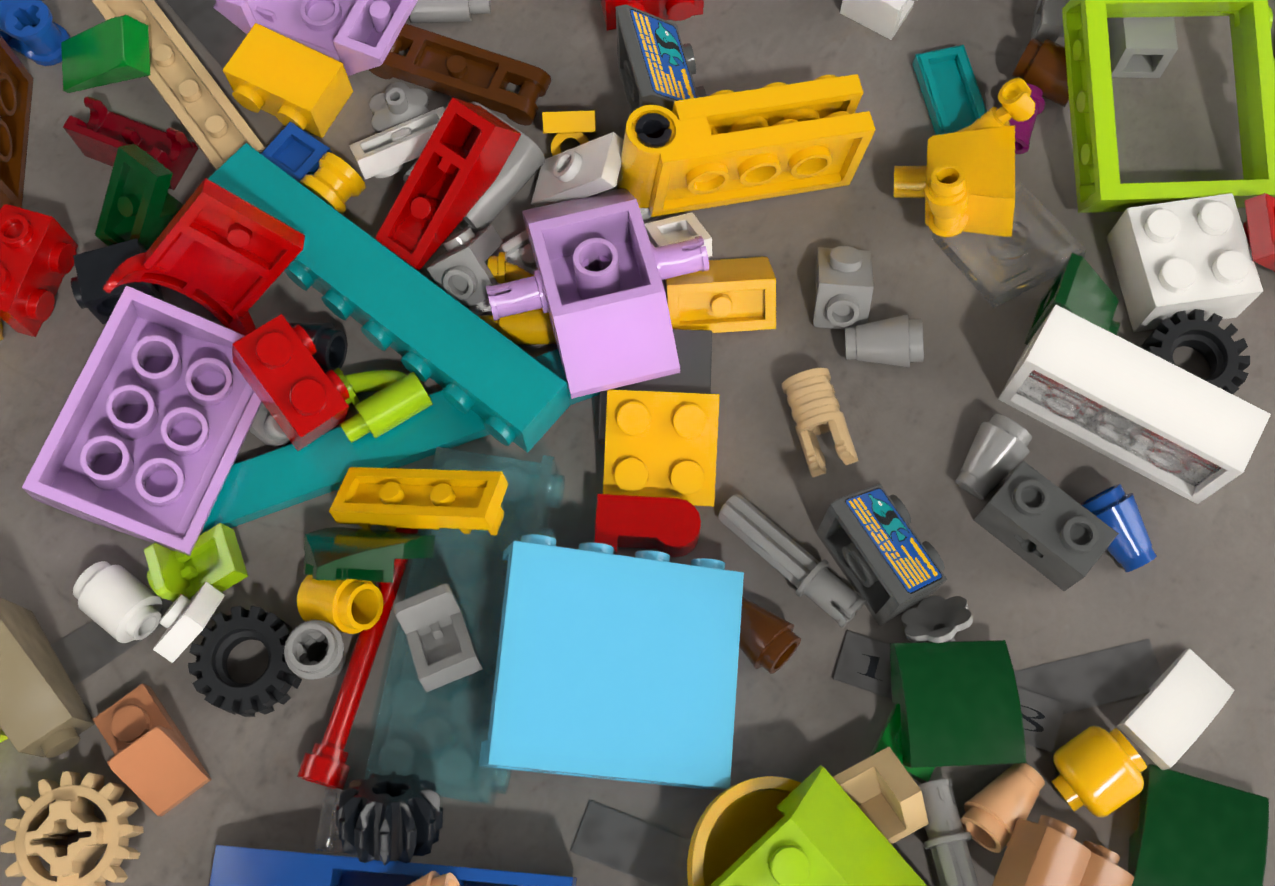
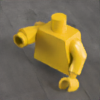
M1022 78L1009 80L1001 87L998 93V100L1002 107H992L974 123L956 132L933 135L929 138L927 144V165L894 167V198H925V224L929 226V229L935 235L949 238L957 236L962 232L1012 237L1015 207V125L1010 126L1009 120L1013 118V120L1018 122L1025 121L1034 114L1035 102L1030 97L1032 90Z

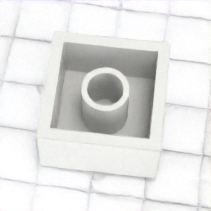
M1233 193L1127 208L1106 237L1133 332L1156 329L1167 317L1171 319L1176 312L1184 310L1187 317L1194 309L1204 310L1205 321L1213 313L1222 316V319L1236 318L1263 292Z

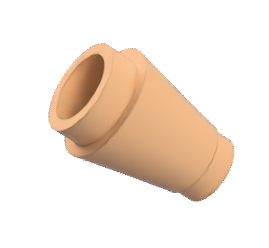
M1027 763L1012 764L1010 768L1006 769L964 804L966 813L961 818L963 829L966 832H971L972 839L985 849L994 853H1000L1008 845L1018 818L1027 820L1040 790L1045 785L1043 777Z

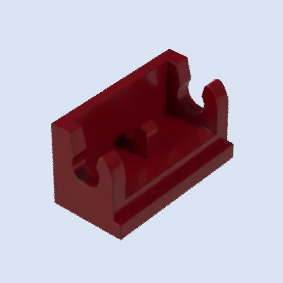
M92 97L84 98L85 107L90 109V119L87 124L71 115L68 117L63 128L86 157L113 167L118 147L136 144L173 173L169 189L172 190L176 189L198 150L197 145L190 142L183 132L173 128H168L164 132L107 110L100 100Z

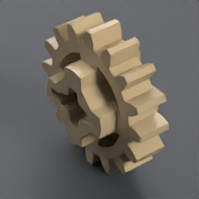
M66 771L62 773L60 785L53 780H40L38 782V789L41 796L38 799L21 796L17 800L25 814L22 819H6L4 825L10 830L16 831L15 840L1 845V852L15 854L17 860L5 870L7 877L25 876L26 879L21 886H106V880L113 883H124L128 877L120 867L123 859H139L140 852L128 846L129 838L136 837L144 832L143 826L130 825L127 818L134 814L139 807L136 802H118L125 789L121 784L110 782L104 786L103 775L88 772L82 780L80 773ZM88 799L102 810L107 822H102L94 815V804H89ZM77 832L92 833L90 837L79 838L78 842H73L68 846L55 845V842L67 840L68 836H73ZM104 853L102 859L100 860V862H99V863L97 864V866H96V861H97V860L100 858V856ZM39 856L50 864V873L42 865Z

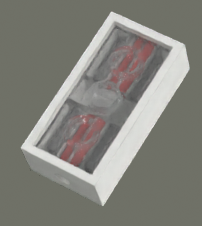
M1058 305L1053 307L1024 349L998 400L1196 504L1201 503L1244 472L1271 415Z

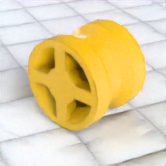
M326 152L318 161L319 169L314 174H306L299 183L343 214L346 211L345 203L350 197H358L364 191L366 185L361 176L347 162L333 153Z

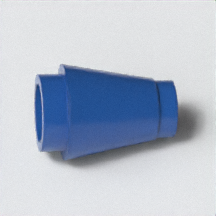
M1121 484L1114 485L1081 503L1083 507L1119 533L1107 550L1122 565L1125 572L1140 568L1157 557L1152 548V543L1133 493L1126 494Z

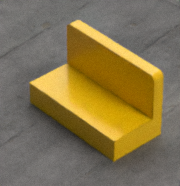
M767 257L709 260L708 271H698L665 279L672 329L710 330L712 333L776 329V277Z

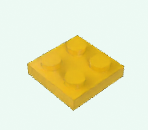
M607 390L603 494L678 498L686 500L694 506L714 507L720 394Z

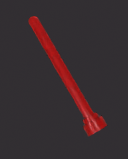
M396 528L394 532L418 533V529ZM395 559L393 583H376L383 596L382 614L373 627L359 632L321 744H314L311 754L305 753L297 775L298 778L337 790L344 789L351 766L346 765L349 753L345 752L344 749L409 559Z

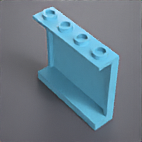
M527 534L521 536V541H513L503 551V560L508 561L488 740L481 742L479 767L706 790L728 789L731 781L744 572L725 570V562L716 559H692L690 565L670 562L669 554L659 551L635 552V557L613 554V546L602 543H580L578 549L557 547V540L545 535Z

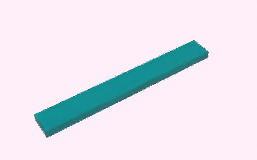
M558 349L534 357V359L567 382ZM568 388L571 405L600 395V392L571 399ZM442 391L430 394L428 396L433 403L432 406L376 439L370 432L351 443L342 427H338L328 431L299 451L296 450L293 444L234 464L201 534L219 523L233 528L338 490L349 467L399 468L490 435V433L483 425L485 420L471 409L467 414H464L443 396Z

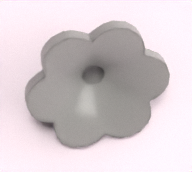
M395 82L387 87L385 93L374 95L370 100L369 106L374 114L371 124L375 132L380 133L428 113L429 99L426 92L420 88L409 89L406 84Z
M931 596L923 599L917 608L907 610L901 617L902 624L905 627L906 638L911 642L929 640L933 643L956 641V632L970 627L973 623V616L971 611L968 610L967 600L960 596L947 599L940 596Z

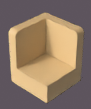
M890 747L833 776L836 782L891 845L929 824L921 789Z

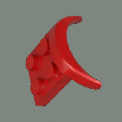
M205 178L147 252L137 254L121 263L103 286V290L110 294L118 286L132 282H145L168 287L202 305L226 328L246 336L256 330L248 310L303 250L305 235Z

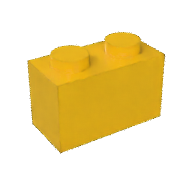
M257 23L254 24L223 68V72L233 90L232 96L244 108L255 113L263 110L276 116L285 127L289 122H292L302 130L320 138L324 137L353 93L343 63Z

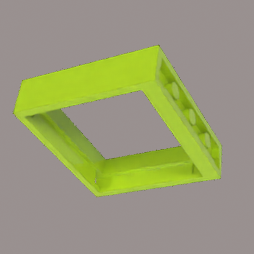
M1070 0L1062 8L1078 213L1124 212L1127 208L1229 193H1233L1237 208H1245V200L1264 193L1275 198V58L1273 57L1271 39L1273 12L1268 5V0ZM1229 16L1244 180L1120 184L1107 18Z

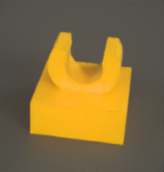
M595 110L542 112L543 134L558 133L551 143L552 156L562 153L561 145L567 138H574L582 145L589 142L588 137L582 132H596Z

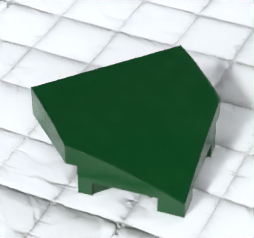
M346 527L316 530L305 534L303 574L313 575L315 580L336 581V579H356L393 583L395 559L434 558L435 535Z

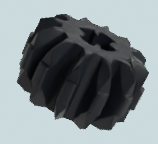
M395 771L390 775L372 773L368 780L356 779L351 781L349 788L340 793L339 806L336 807V827L339 828L342 851L350 855H358L360 862L366 863L377 860L382 861L385 866L390 861L397 860L407 864L411 862L413 855L424 856L431 853L432 845L439 841L440 829L443 828V807H440V795L436 793L435 783L428 780H420L419 775L414 773L403 776L397 775Z

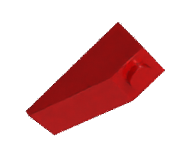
M452 97L378 231L375 240L411 267L420 270L494 183L519 140L521 133L481 106Z

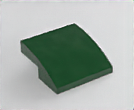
M1005 640L890 643L892 703L900 704L902 759L904 766L918 768L1027 763L1019 693Z
M1149 764L1147 769L1141 773L1144 786L1140 792L1139 826L1129 837L1128 872L1134 876L1132 886H1263L1268 846L1269 798L1170 769L1161 770L1158 766Z

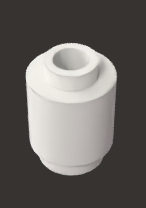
M106 561L97 562L80 575L73 587V595L78 599L79 609L120 643H128L133 640L146 638L156 629L161 619V598L121 565H110Z

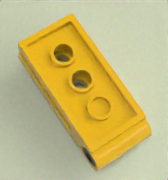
M858 74L840 77L836 75H823L807 82L793 84L775 82L759 89L739 92L721 90L710 96L674 101L672 111L659 105L639 107L630 114L626 123L617 189H627L637 199L639 208H649L651 217L848 186L876 130L870 111L855 113L864 93Z

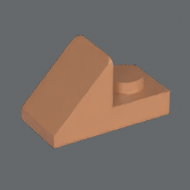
M142 683L92 719L115 754L107 762L110 769L157 816L162 817L212 780L150 686Z

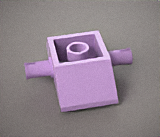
M623 188L598 193L587 198L572 199L522 211L537 270H533L534 276L486 286L494 321L502 317L542 308L543 313H549L571 399L680 373V364L662 280L709 270L706 246L702 247L704 245L702 236L655 248L653 243L649 241L637 199L627 189Z

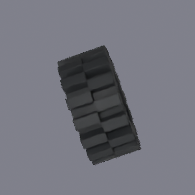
M1194 309L1188 317L1185 310L1176 312L1171 319L1167 317L1141 345L1142 349L1174 365L1173 353L1176 348L1186 346L1197 350L1206 358L1210 366V375L1205 381L1231 394L1239 390L1238 387L1245 382L1249 374L1243 371L1250 365V356H1239L1248 347L1244 338L1235 342L1231 338L1238 329L1232 323L1225 330L1218 325L1223 317L1215 313L1205 321L1204 310Z
M242 606L231 607V615L227 616L219 612L212 617L216 624L211 629L205 626L199 633L204 637L200 645L191 644L189 653L196 656V662L188 663L189 673L197 677V681L192 684L197 692L206 696L204 700L234 715L236 713L244 717H255L256 712L268 714L275 711L272 706L275 703L279 702L284 705L291 698L286 694L291 686L298 689L302 681L289 669L284 656L285 643L293 629L272 612L268 613L261 607L251 606L250 610H246ZM243 641H261L269 655L265 672L253 682H235L230 677L227 669V660L230 652Z

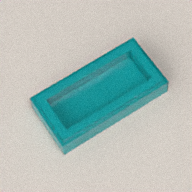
M964 45L915 54L912 65L936 135L953 133L965 128L987 112Z

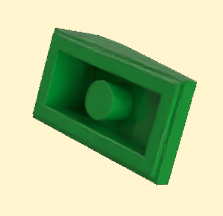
M128 15L108 19L61 42L63 91L67 93L151 75L148 25Z

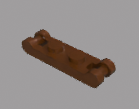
M406 23L383 64L369 69L371 73L383 79L394 77L469 103H480L490 110L505 114L513 122L524 126H529L533 123L538 112L536 105L538 97H543L546 94L551 83L550 75L539 67ZM409 49L406 57L399 55L400 51ZM509 83L521 87L518 94L506 90Z

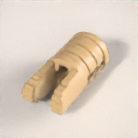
M827 368L806 370L787 378L782 383L783 392L787 395L789 407L792 409L793 420L797 424L795 429L812 478L826 473V461L816 435L831 431L836 452L843 463L849 465L859 461L844 414L839 410L840 405L838 399L835 398V390L830 383L831 376Z

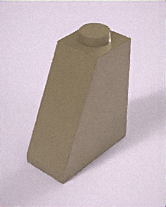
M0 597V728L18 752L39 757H56L77 745L81 739L79 734L95 723L33 612Z

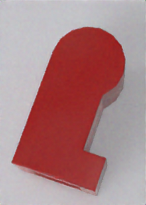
M597 494L594 543L613 546V554L619 555V547L655 548L675 558L692 552L698 544L701 530L700 514L695 506L686 500L664 497Z

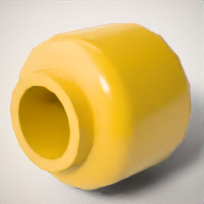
M1091 726L1054 753V766L1060 775L1053 779L1051 783L1074 812L1084 805L1092 815L1103 818L1110 815L1143 790L1144 780L1141 772L1147 769V765L1132 744L1117 728L1108 733L1102 727Z

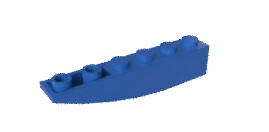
M216 845L209 886H407L431 871H436L439 875L449 872L454 874L460 886H576L577 877L412 862L406 864L401 861H390L385 866L382 861L377 860L363 863L357 857Z

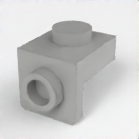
M493 225L476 233H473L470 226L466 227L442 243L446 251L427 270L438 287L466 308H470L488 299L487 285L493 286L498 284L485 261L503 241Z
M838 246L835 248L818 247L815 263L816 300L813 325L819 328L845 329L866 324L868 322L874 289L871 251L858 250L850 246Z
M442 584L430 590L422 591L393 606L396 618L406 634L419 681L426 693L482 670L465 615L449 584Z

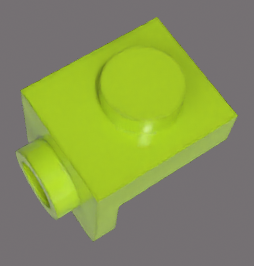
M222 523L217 524L199 536L190 556L173 551L155 542L144 548L149 567L147 572L149 585L160 598L172 602L181 594L190 600L205 582H208L222 593L248 577L234 529Z

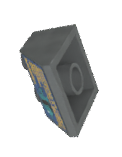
M626 4L616 6L618 69L631 113L645 105H659L672 111L674 101L707 96L703 86L695 87L692 74H696L693 49L690 43L682 44L676 24Z
M878 484L832 502L816 534L857 594L866 599L865 606L881 627L936 592L947 578L942 573L945 567L936 549L927 541L921 543L909 526L911 517L905 505L897 496L893 494L888 496L882 486Z

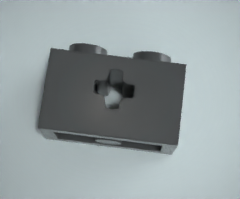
M1025 461L1021 462L974 519L976 523L1063 591H1066L1087 575L1119 534Z

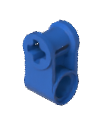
M0 0V35L9 47L39 65L52 66L62 62L61 42L71 37L62 26L52 21L53 16L47 5L41 0Z

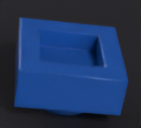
M289 122L261 154L300 182L306 174H314L319 169L318 161L326 152H332L329 147L294 123Z

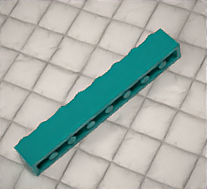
M247 143L208 178V180L304 234L303 250L284 270L287 276L305 291L312 286L323 295L321 299L324 304L340 319L346 320L349 316L362 325V333L376 347L385 351L390 346L403 356L401 358L402 364L410 373L414 372L419 380L426 382L431 378L443 387V396L460 412L467 414L471 409L485 420L483 425L486 430L503 445L509 446L514 442L528 453L571 405L567 382Z

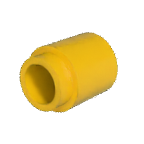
M307 575L298 590L297 608L305 622L321 620L332 624L339 632L356 634L370 629L378 622L383 611V596L379 588L372 581L356 579H336V581L315 580L313 575Z

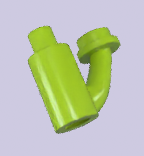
M339 367L333 370L349 392L350 398L345 400L346 403H353L359 412L340 424L351 443L370 432L376 439L433 405L414 372L406 374L395 370H372L344 375ZM379 391L361 402L356 394L362 392Z

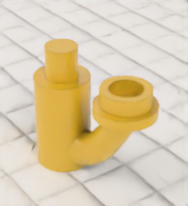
M499 252L498 256H490L488 258L487 266L498 284L534 276L521 267L508 262L507 252ZM542 308L502 317L495 321L493 315H479L482 320L516 345L557 344L549 313H543Z

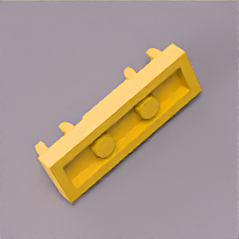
M349 467L329 512L336 523L358 524L363 529H370L372 525H383L391 531H395L396 528L433 530L449 528L459 529L464 534H470L472 530H488L490 535H497L505 515L501 503L509 484L502 471Z

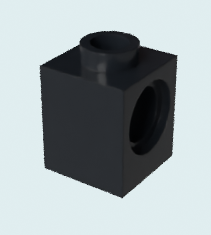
M137 238L73 255L77 277L71 278L73 295L78 305L82 309L88 308L102 324L108 322L126 286L164 301L161 285L152 283H126L112 290L110 294L103 290L104 284L121 263L137 254L147 252Z

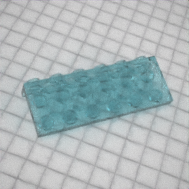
M437 447L432 469L502 471L509 484L501 503L505 515L497 535H490L488 530H472L470 534H464L459 529H419L418 534L435 535L434 558L412 559L403 600L439 585L449 584L465 615L482 670L426 693L419 681L406 634L398 622L364 779L368 780L372 773L390 775L395 771L397 775L403 776L414 773L419 775L420 780H428L435 783L436 793L442 798L495 806L497 793H507L512 770L479 767L481 742L488 740L508 561L503 560V551L513 541H521L522 535L537 534L555 538V529L547 528L551 507L559 509L561 507L565 475L557 474L555 457L543 455L541 463Z

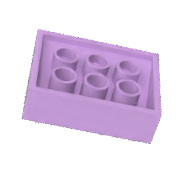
M126 286L22 488L36 501L89 522L151 543H158L166 548L190 556L262 404V401L233 363L232 344L244 337V335Z

